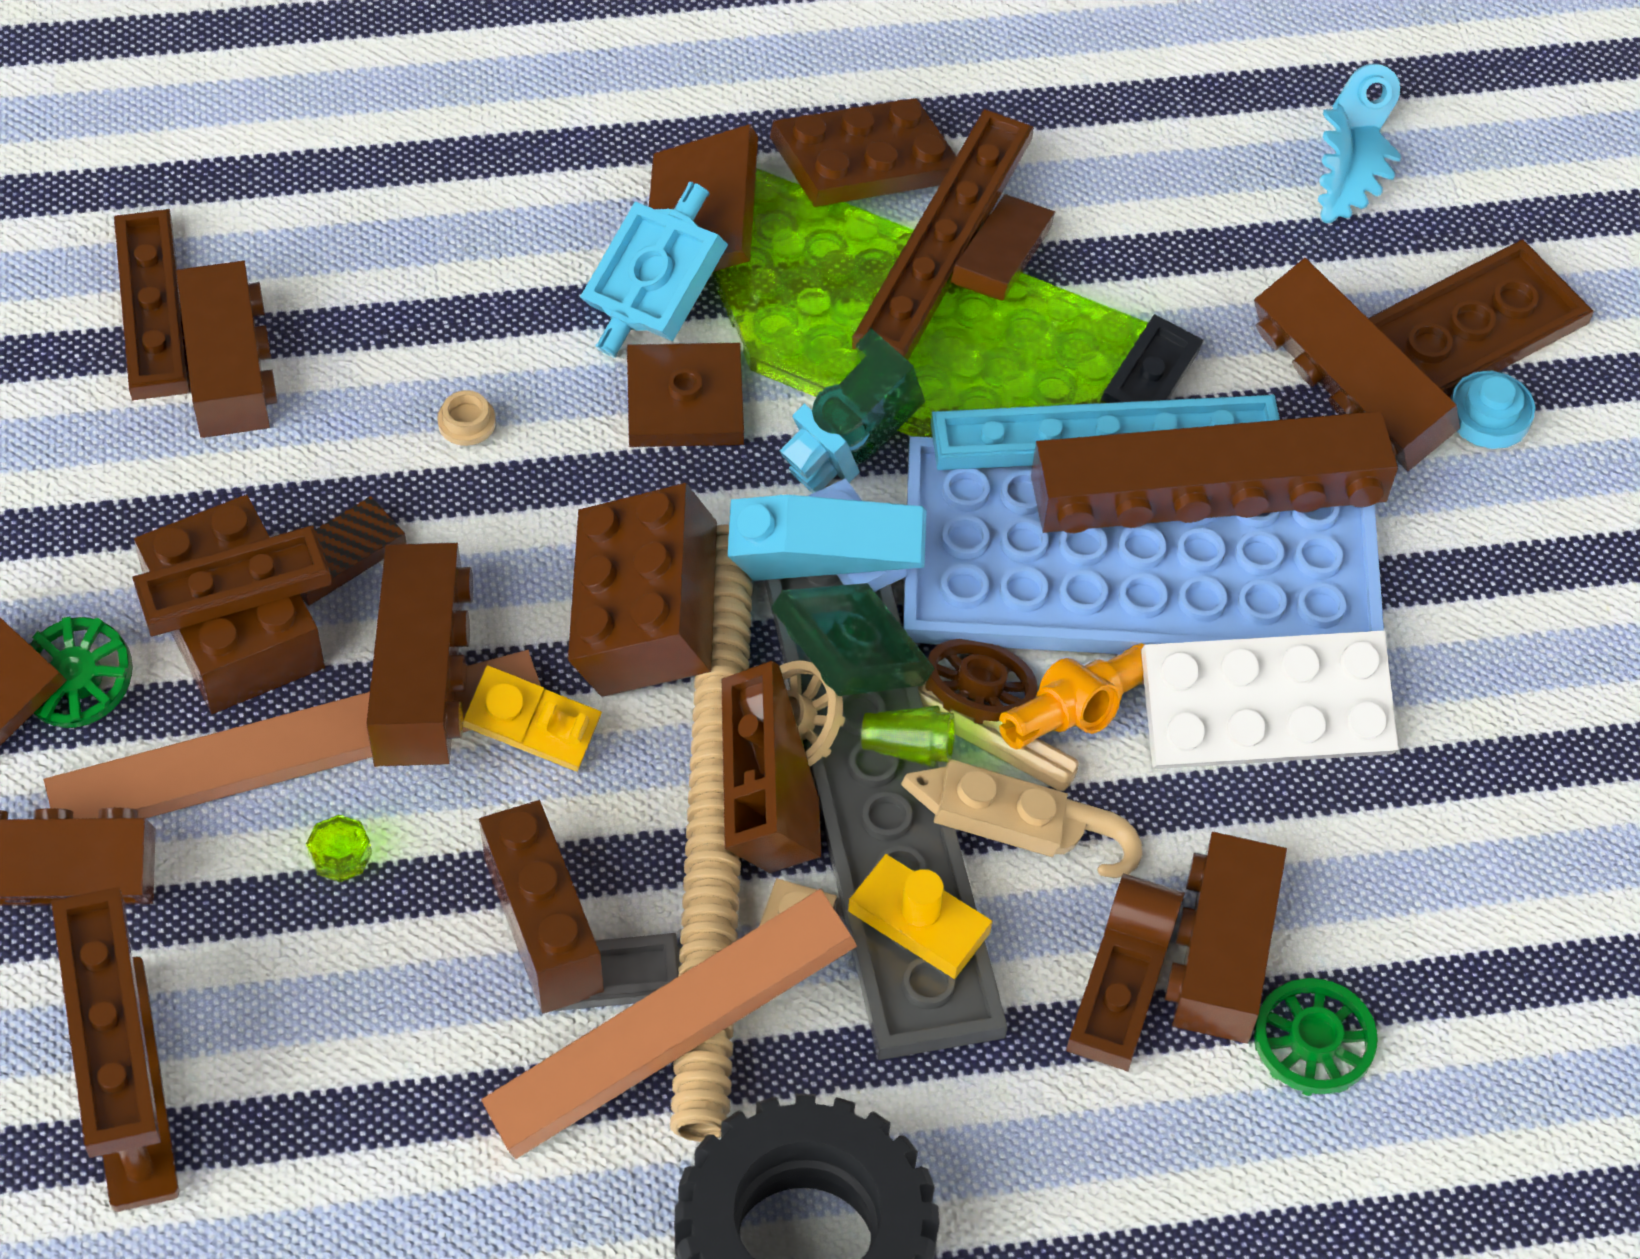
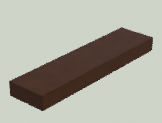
M170 209L115 215L114 224L128 385L131 399L133 401L188 394L190 391L176 274L177 262L173 222Z

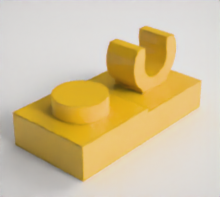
M487 665L464 717L463 727L578 772L602 711Z

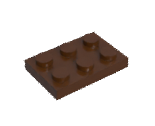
M917 98L773 120L770 139L814 207L940 186L956 158V154Z

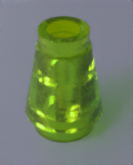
M938 705L865 713L861 730L863 750H872L876 753L932 768L935 767L936 762L948 763L949 759H952L955 742L954 713L940 712Z

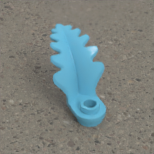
M1367 64L1357 69L1332 106L1333 109H1324L1323 111L1325 119L1335 128V131H1325L1323 133L1324 140L1335 150V154H1325L1322 157V164L1331 169L1330 173L1323 174L1319 179L1320 185L1327 190L1326 193L1318 197V202L1322 205L1320 217L1325 223H1332L1338 217L1350 218L1352 216L1350 205L1360 209L1366 208L1369 202L1365 190L1375 196H1380L1383 192V187L1375 179L1374 175L1390 180L1395 178V172L1385 161V158L1399 162L1401 155L1382 136L1380 129L1399 99L1400 83L1395 73L1384 65ZM1373 83H1381L1383 88L1381 96L1374 101H1369L1366 97L1368 87Z

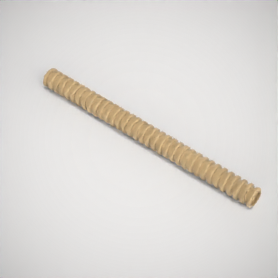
M726 524L717 526L711 672L696 675L694 680V688L696 690L693 702L695 705L693 708L694 723L692 725L693 740L691 741V754L693 756L690 758L691 774L689 775V787L691 789L688 792V804L690 806L687 809V821L689 824L686 826V838L688 841L685 844V855L687 858L684 863L686 876L683 881V890L686 893L682 899L684 911L682 912L681 925L684 928L681 930L680 943L683 946L680 948L679 961L682 964L679 967L678 977L737 941L738 933L735 930L738 928V914L736 912L739 910V897L737 894L740 891L738 876L740 875L741 863L739 856L725 849L721 679L749 669L748 659L750 658L749 643L751 637V630L749 628L751 627L750 612L752 611L751 596L753 584L752 579L728 557L729 525ZM733 1024L674 1060L673 1072L676 1076L672 1081V1091L675 1095L671 1099V1110L675 1114L670 1118V1129L674 1134L686 1140L702 1142L706 1135H714L717 1138L721 1137V1122L728 1118L726 1115L730 1113V1099L727 1096L731 1093V1080L728 1077L732 1074V1062L729 1058L733 1054V1043L730 1041L733 1037Z

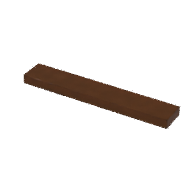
M986 109L982 111L853 334L852 349L860 351L859 346L861 342L869 335L874 347L867 353L868 355L874 356L877 354L878 359L902 368L905 367L952 283L951 279L955 264L988 219L1033 137L1034 126Z

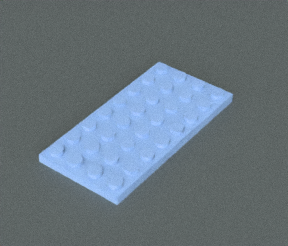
M914 436L909 438L907 505L923 506L927 513L924 568L907 569V576L904 577L903 633L906 643L941 644L948 640L965 639L994 644L1003 648L1121 654L1138 644L1148 645L1384 631L1375 504L1368 507H1355L1352 505L1326 507L1304 513L1295 510L1270 512L1249 518L1239 516L1204 518L1193 523L1181 521L1148 523L1136 528H1125L1122 526L1092 528L1079 533H1066L1064 531L1043 533L1031 480L1032 466L937 470L933 438Z

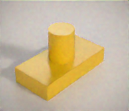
M887 854L883 856L849 899L848 912L953 979H956L991 933L992 927L991 919L943 890V882L935 872L925 869L913 871Z

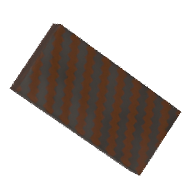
M369 496L315 529L330 571L332 585L300 595L306 604L310 606L384 560L385 545L407 544L404 531L372 496Z

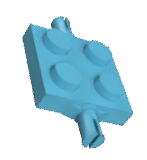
M689 181L674 210L653 209L638 202H634L580 296L591 307L603 311L611 317L601 338L595 344V347L604 354L616 358L631 330L649 331L672 342L674 341L728 246L718 234L700 228L694 222L696 215L710 194L702 186Z

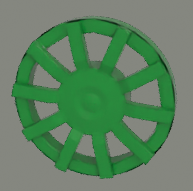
M70 616L62 618V621L49 626L41 633L37 631L32 637L33 641L29 645L39 654L43 650L53 657L50 664L67 680L47 699L43 707L40 706L33 713L36 717L52 726L77 728L100 720L119 704L129 687L133 664L129 647L114 628L99 618H72ZM87 630L80 647L76 646L74 631ZM99 633L112 640L95 649L92 653L90 652L91 646ZM63 635L65 649L59 651L51 642ZM116 650L118 651L119 667L103 666L100 664L99 660ZM103 676L116 677L112 689L105 694L99 688ZM92 694L99 703L81 712L80 699ZM62 696L69 698L70 714L68 715L53 713Z
M1297 979L1276 988L1268 995L1260 1007L1254 1027L1255 1051H1258L1262 1062L1270 1071V1075L1291 1088L1302 1091V1094L1306 1096L1340 1093L1348 1090L1349 1087L1356 1084L1368 1072L1377 1050V1029L1369 1009L1353 992L1337 983L1324 979ZM1300 993L1315 994L1313 1007L1302 1009L1295 995ZM1325 996L1340 1001L1344 1006L1334 1014L1332 1011L1324 1008ZM1284 999L1295 1018L1293 1021H1290L1271 1011ZM1354 1013L1363 1030L1344 1031L1342 1022ZM1266 1022L1289 1032L1288 1036L1267 1038ZM1365 1041V1051L1362 1058L1340 1046L1341 1043ZM1291 1047L1292 1052L1281 1062L1271 1050ZM1336 1056L1355 1068L1342 1076L1333 1061V1057ZM1300 1059L1306 1061L1304 1076L1290 1070ZM1316 1064H1323L1330 1079H1315Z

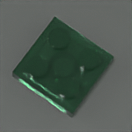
M868 583L782 590L771 607L786 627L790 638L802 648L820 672L822 680L838 696L923 686L935 670L934 666Z

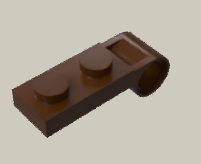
M1123 873L1068 1040L1067 1052L1129 1072L1185 892Z

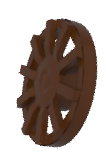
M965 639L945 641L931 651L924 670L925 689L932 691L944 703L943 708L948 712L955 710L972 717L976 724H983L984 720L999 722L1000 715L1003 712L1036 698L1038 691L1037 680L1030 667L1014 653L994 644ZM957 654H972L963 660L957 656ZM946 658L956 670L942 666L938 662ZM1014 672L1021 682H1006L1008 673ZM940 676L950 679L952 681H942ZM1007 692H1025V697L1020 699ZM1000 700L1003 701L1004 703L1008 704V705L1004 706V705L1000 702Z

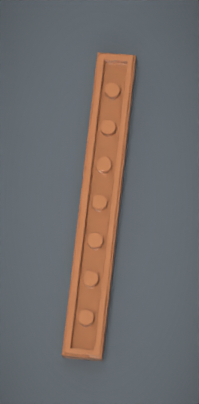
M529 650L466 666V691L455 692V701H461L463 720L487 665L541 686ZM370 692L44 778L50 808L73 811V819L98 818L99 810L103 808H131L138 810V818H150L371 758L372 752L366 726ZM463 727V732L471 731L470 729Z

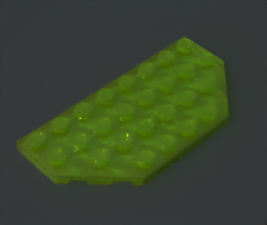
M756 168L750 261L713 272L719 286V296L733 328L736 327L743 344V354L749 369L817 398L826 390L839 387L851 374L856 373L854 379L842 392L830 393L823 400L831 404L840 400H850L859 404L861 400L866 399L862 407L867 412L870 420L909 436L932 437L931 417L934 411L1106 403L1101 400L1104 390L1148 324L1146 321L1024 273H1021L1005 299L1001 301L958 286L952 282L905 367L902 368L878 359L881 366L873 374H869L867 364L873 356L868 354L863 356L860 351L852 349V337L914 230L845 202L814 207L801 185Z

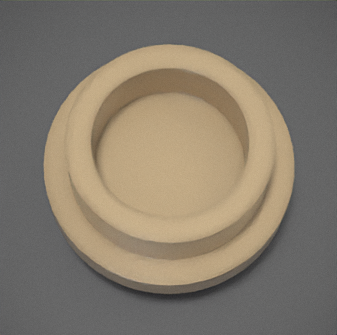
M469 390L451 394L444 401L437 416L438 428L442 436L449 442L462 446L483 442L493 433L496 425L495 412L491 404L481 394Z

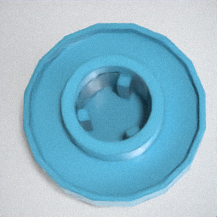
M1495 371L1474 372L1461 379L1455 386L1451 396V400L1457 405L1460 423V429L1457 431L1458 434L1477 446L1490 449L1508 448L1525 437L1534 419L1536 406L1532 394L1522 382L1508 374Z

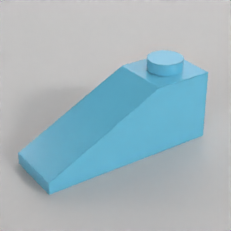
M789 494L731 499L728 557L753 581L924 568L927 511L923 506Z

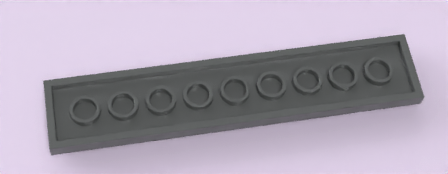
M836 574L764 580L784 664L792 661L812 662L827 670L844 691L842 695V716L845 717L844 725L839 728L835 740L830 746L831 753L826 758L822 756L815 764L810 766V771L819 798V813L846 927L857 945L856 948L852 949L878 1060L1004 1039L1007 1032V1023L985 941L956 979H953L848 912L849 899L885 854L913 871L925 869L935 872L943 882V890L977 911L956 830L934 823L935 814L901 785L907 773L939 768L891 584L855 601ZM801 674V694L806 691L813 677L812 674ZM823 683L812 701L826 693ZM828 705L818 710V715H827ZM815 725L813 731L819 736L824 726ZM807 739L803 740L806 752L812 744Z

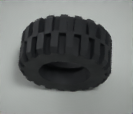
M796 1094L795 1104L780 1106L777 1097H772L756 1102V1115L746 1118L742 1111H737L721 1122V1139L719 1140L714 1135H706L695 1149L694 1165L685 1167L678 1185V1204L675 1205L674 1216L675 1259H755L741 1241L740 1229L743 1219L755 1205L765 1198L781 1191L796 1188H809L828 1192L847 1202L859 1213L870 1231L869 1249L861 1259H934L939 1231V1206L932 1202L935 1186L928 1168L922 1166L915 1168L918 1154L916 1148L906 1136L900 1135L893 1141L889 1137L891 1122L876 1112H870L865 1119L854 1114L855 1102L838 1097L835 1098L833 1106L815 1104L816 1094Z

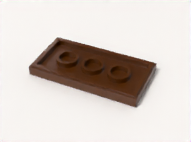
M1522 239L1370 316L1368 319L1448 397H1451L1455 386L1462 378L1474 372H1498L1588 325L1594 311Z

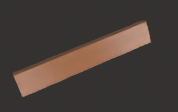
M820 888L485 1096L481 1101L507 1150L516 1160L856 948L857 945Z

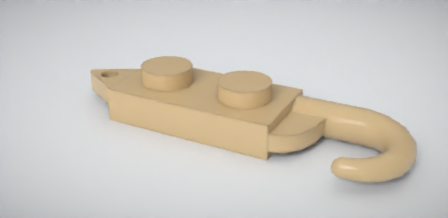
M952 759L948 760L945 767L907 773L901 783L907 791L935 814L934 823L1053 857L1055 854L1070 852L1080 841L1085 830L1113 838L1121 845L1124 855L1123 859L1118 863L1101 864L1098 866L1097 871L1099 875L1104 877L1119 878L1122 877L1123 873L1130 874L1138 867L1142 858V842L1136 829L1125 818L1107 810L1067 799L1068 794Z

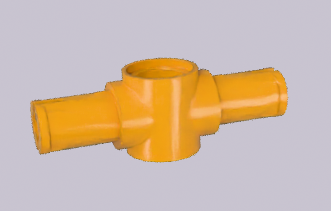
M1145 644L1134 645L1108 661L1094 660L1085 666L1071 658L1058 660L1044 674L1036 698L1000 715L999 721L1003 724L999 725V729L1004 741L1011 748L1021 749L1049 732H1064L1073 726L1090 734L1103 730L1115 717L1123 693L1140 684H1144L1141 649Z

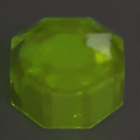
M336 815L316 823L306 842L308 856L317 875L337 882H342L362 874L372 855L371 843L362 823L342 815Z

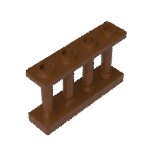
M120 887L52 900L51 905L85 1149L89 1158L103 1155L108 1198L113 1211L119 1212L176 1199L180 1191L145 965L141 957H132L124 899Z

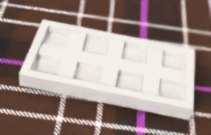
M1385 631L1144 645L1141 649L1152 769L1389 755L1398 751Z

